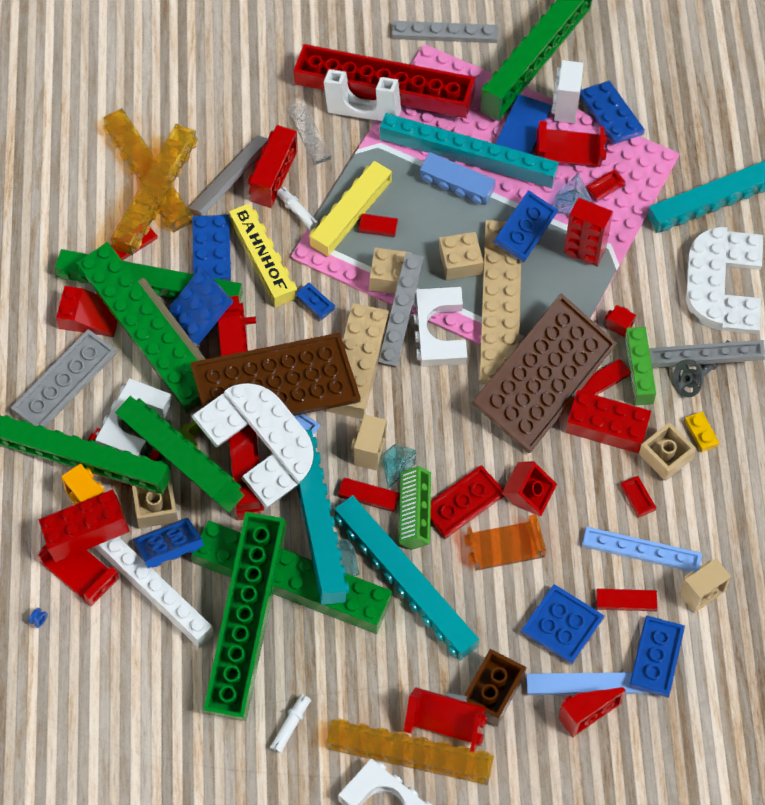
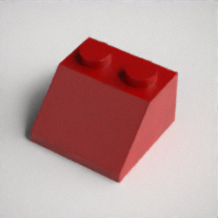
M534 461L518 462L502 494L513 505L535 515L542 516L557 483Z

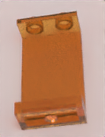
M537 514L529 515L528 522L478 532H472V528L467 527V534L464 535L466 547L469 546L471 552L468 553L469 562L474 564L475 571L545 558L546 548Z

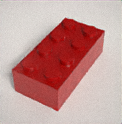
M276 125L274 131L271 130L268 137L269 142L263 146L262 157L256 161L254 174L251 173L248 179L251 202L272 208L277 198V191L282 187L298 152L297 131L280 125Z
M578 197L569 214L564 253L569 257L578 258L586 264L598 267L607 248L613 211Z
M577 390L565 433L639 454L652 411Z
M113 489L38 519L47 549L55 563L130 532L121 504Z

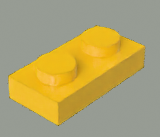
M703 411L685 417L684 421L701 453L719 446L720 442Z

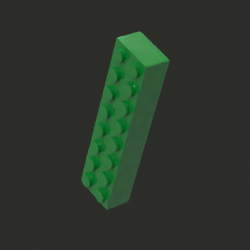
M130 395L116 410L115 413L131 429L146 440L228 513L245 496L239 490L241 486L228 473L224 472L214 461H211L201 450H198L179 431L171 427L165 419L161 418L152 408H149L140 398L135 400Z

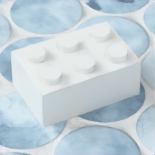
M562 60L561 67H557L551 111L552 114H555L554 121L574 124L576 122L584 64L582 62Z

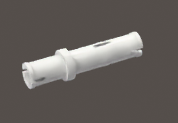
M282 187V189L280 188L277 191V196L283 200L285 206L292 210L309 230H313L318 226V221L310 215L299 203V199L293 196L286 187Z
M300 694L293 708L289 709L287 719L270 746L273 751L276 752L277 750V753H282L298 722L304 718L303 714L311 702L309 697L305 696L304 698V695Z

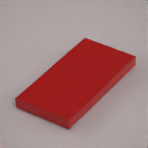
M480 465L431 501L430 522L446 539L504 497L502 494L504 489Z

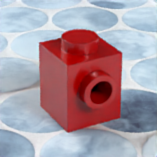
M616 305L613 311L609 310L605 317V320H607L606 328L625 338L627 328H632L635 323L636 314L630 312L625 307Z

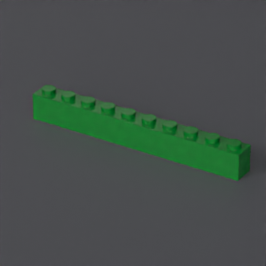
M61 249L55 266L57 277L62 280L78 281L82 284L88 283L76 263L88 254ZM123 261L137 281L145 278L158 297L168 298L171 301L178 297L195 276V274ZM213 278L229 296H239L240 303L243 294L242 283Z
M0 415V446L73 468L81 463L85 469L88 467L93 474L159 494L164 493L172 477L169 465L163 461L157 462L143 455L137 456L126 450L120 451L109 445H100L93 440L86 441L76 435L69 436L59 430L52 431L42 425L35 426L25 420L18 421L8 415Z

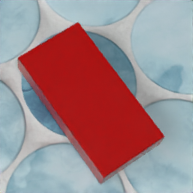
M614 169L587 185L585 190L595 202H598L623 187L626 181Z
M362 213L359 232L395 237L398 218Z
M639 476L621 483L620 486L638 518L656 511V506Z

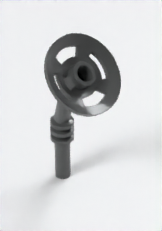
M692 359L682 360L677 364L673 373V383L676 391L683 397L696 396L702 389L704 376L711 370H715L720 363L707 364L701 368ZM688 364L694 365L696 370L689 369ZM681 370H683L682 375H681V381H682V382H680V373H681ZM686 386L693 388V392H687L684 388Z

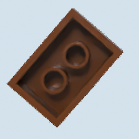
M490 649L464 695L467 696L466 702L486 707L485 716H487V722L498 726L525 676L527 667Z

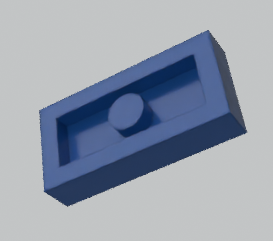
M309 282L295 293L296 298L320 320H323L335 309V305Z

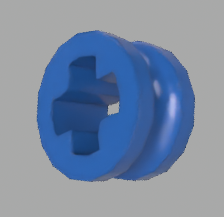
M38 607L32 612L28 622L30 624L34 623V626L39 628L45 622L48 613L42 612V609Z

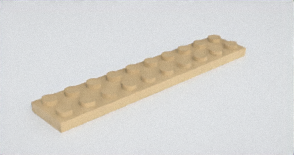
M486 220L479 384H487L519 345L521 261L493 242L507 221Z

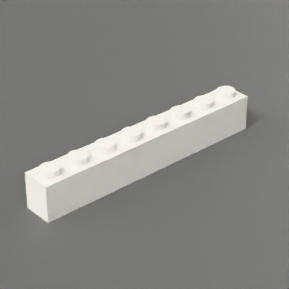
M120 537L94 547L198 648L214 635L212 625L151 567L147 568L143 559Z

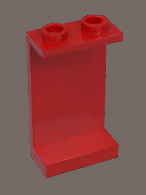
M540 120L536 131V156L563 164L600 167L602 161L606 160L607 150H604V145H606L607 134H604V127L601 126L598 134L547 129V121Z
M44 545L38 554L40 563L90 606L119 579L117 570L112 566L107 568L87 550L56 563L48 551L47 545Z
M415 687L409 695L403 732L411 734L416 727L443 734L471 743L470 752L474 753L484 740V734L481 733L482 728L485 727L487 722V716H485L486 707Z

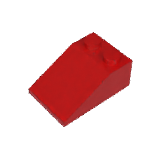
M64 286L56 316L58 328L82 333L89 329L96 335L114 337L118 321L97 293L83 288Z
M619 687L578 693L573 697L570 695L561 702L562 705L558 719L571 736L575 737L621 705L626 689Z

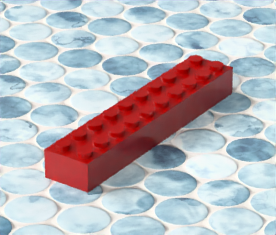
M303 44L293 71L295 85L325 90L324 80L329 69L344 71L347 75L349 90L356 97L371 100L377 99L376 87L380 77L398 79L401 106L467 118L476 90L475 77L307 44Z

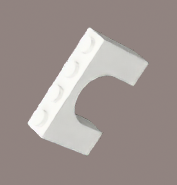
M328 70L324 80L328 113L379 121L383 120L385 113L396 116L400 115L401 103L398 79L380 77L376 87L377 99L367 101L356 97L349 90L346 72Z
M461 287L416 290L413 307L417 309V313L414 314V325H418V331H415L416 343L419 342L420 349H416L417 360H421V367L466 364V340H439L433 337L427 329V322L433 315L441 312L462 311Z
M129 378L126 385L123 384L118 400H114L111 407L112 411L109 415L105 416L101 431L96 433L95 441L103 446H112L116 450H126L133 455L144 456L147 452L146 440L124 432L119 426L122 419L115 412L131 395L135 400L140 398L149 408H152L164 419L172 405V398L170 393Z
M372 758L338 795L339 802L343 805H363L372 795L380 792H388L397 796L403 805H432L426 800L423 802L414 789L405 787L397 775H391L386 771L387 768L380 761L375 762Z

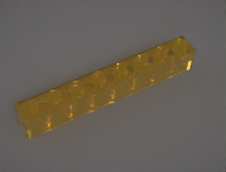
M123 108L104 116V125L102 126L106 135L110 134L112 137L113 146L119 148L123 161L128 162V168L132 174L135 173L137 176L136 179L139 186L145 188L148 200L154 202V208L158 214L161 213L163 216L162 220L167 228L170 227L174 233L192 224L191 212Z
M175 124L111 237L113 248L133 255L136 249L140 248L143 236L148 234L152 220L157 218L160 206H163L166 201L167 193L172 191L176 177L181 175L184 163H187L190 158V152L197 146L198 139L195 130Z
M344 719L331 721L326 741L327 750L368 759L372 758L381 762L484 785L489 783L494 755H490L487 751L479 750L473 753L470 752V748L465 746L453 747L443 741L435 743L425 737H409L408 734L403 732L395 734L385 728L373 729L362 723L357 725L350 724Z

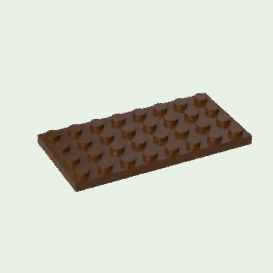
M561 293L471 403L529 454L575 398L577 390L583 388L614 349L617 342Z
M340 333L195 361L190 364L202 408L222 395L226 389L238 384H256L269 389L283 402L293 416L359 403L361 401Z

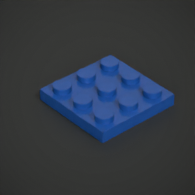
M200 268L169 306L168 310L193 343L199 345L234 301L206 270Z
M188 517L133 539L135 547L147 568L157 567L162 562L175 560L182 554L195 552L204 546L200 535Z
M553 584L522 628L521 633L573 665L603 621L605 615Z

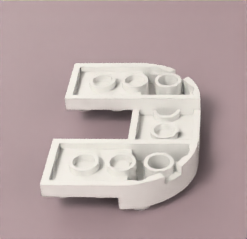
M718 227L703 232L692 243L687 260L688 271L685 297L689 311L700 319V323L715 330L759 334L761 298L725 295L726 267L761 270L763 235L727 231L728 227Z
M256 384L232 386L192 416L193 420L216 448L247 425H250L273 454L241 478L266 509L298 486L311 468L313 446L309 435L283 402L272 391Z

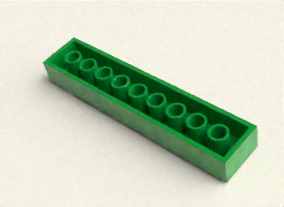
M557 0L555 3H552L548 8V12L542 14L538 24L532 26L528 36L522 38L518 48L512 50L508 60L505 59L500 69L493 73L491 80L483 85L481 89L480 112L499 121L515 102L518 94L524 91L589 12L593 0Z
M108 241L76 262L82 275L185 412L188 413L201 404L190 367L191 362L198 360Z
M245 512L203 708L206 714L247 721L287 529L285 518Z
M208 520L200 536L204 546L192 553L193 563L231 578L241 533ZM282 549L273 594L374 634L378 633L392 601V590L346 573L344 581L349 584V594H346L345 602L321 605L312 560Z

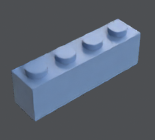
M431 152L427 155L420 169V177L425 182L437 184L443 190H451L456 195L467 197L476 204L487 205L495 189V179Z

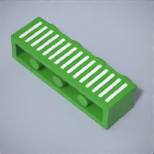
M646 327L627 328L624 339L629 370L631 372L630 378L634 404H654L656 388Z
M420 466L402 471L400 480L399 544L413 550L430 544L431 472Z

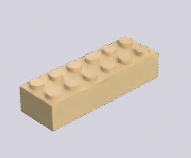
M352 303L343 337V344L361 401L359 403L327 409V412L363 419L364 414H366L389 321V310Z

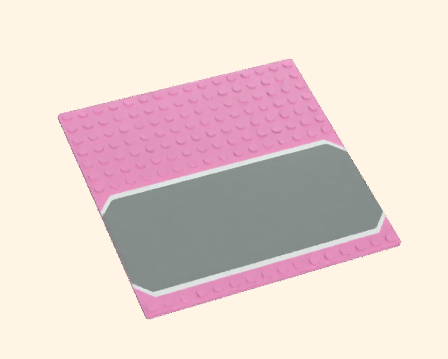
M423 45L411 65L475 77L476 90L467 118L401 106L399 117L496 144L514 103L499 121L480 112L481 89L486 82L488 83L491 80L493 73L431 46ZM525 88L521 93L523 96L550 105L553 104L552 98L529 88ZM578 109L575 124L554 121L555 114H552L551 111L546 120L547 129L598 134L600 129L599 124L592 115ZM376 120L314 219L318 221L319 226L322 218L331 212L333 205L342 199L344 192L350 190L354 180L361 177L367 165L370 166L373 161H376L392 171V182L365 214L398 218L395 237L359 232V220L329 257L310 246L309 235L312 230L307 229L293 251L291 258L302 265L393 305L395 294L369 291L374 249L398 250L423 256L424 262L417 289L461 287L463 302L462 311L437 313L428 322L481 346L483 274L446 280L439 253V237L476 232L484 262L486 220L508 221L529 190L559 211L524 263L521 261L520 343L561 293L591 319L647 217L649 206L654 204L676 164L679 153L641 136L614 145L607 137L606 145H604V150H607L606 160L602 161L600 167L559 163L552 189L447 159L495 179V189L487 205L476 204L467 197H460L451 190H443L437 184L425 182L420 177V169L429 153L381 140L380 125L382 121ZM536 144L531 153L532 155H536ZM615 169L626 181L625 185L600 201L595 202L585 190L586 186ZM578 197L613 211L607 248L598 267L586 264L583 260L569 257L564 253L569 214ZM412 306L411 314L414 315L417 313V309Z

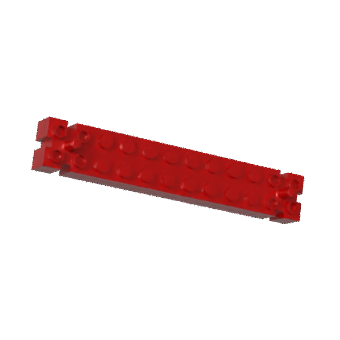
M230 296L234 302L218 320L221 356L248 351L245 325L256 324V316L244 317L243 303H239V296ZM250 425L229 438L233 479L241 486L239 490L245 495L236 504L237 521L244 520L245 512L260 514V511H264L262 503L241 479L243 475L259 464L257 436Z

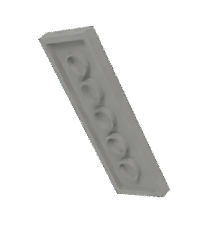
M88 329L11 407L12 412L32 425L47 427L117 354V350Z

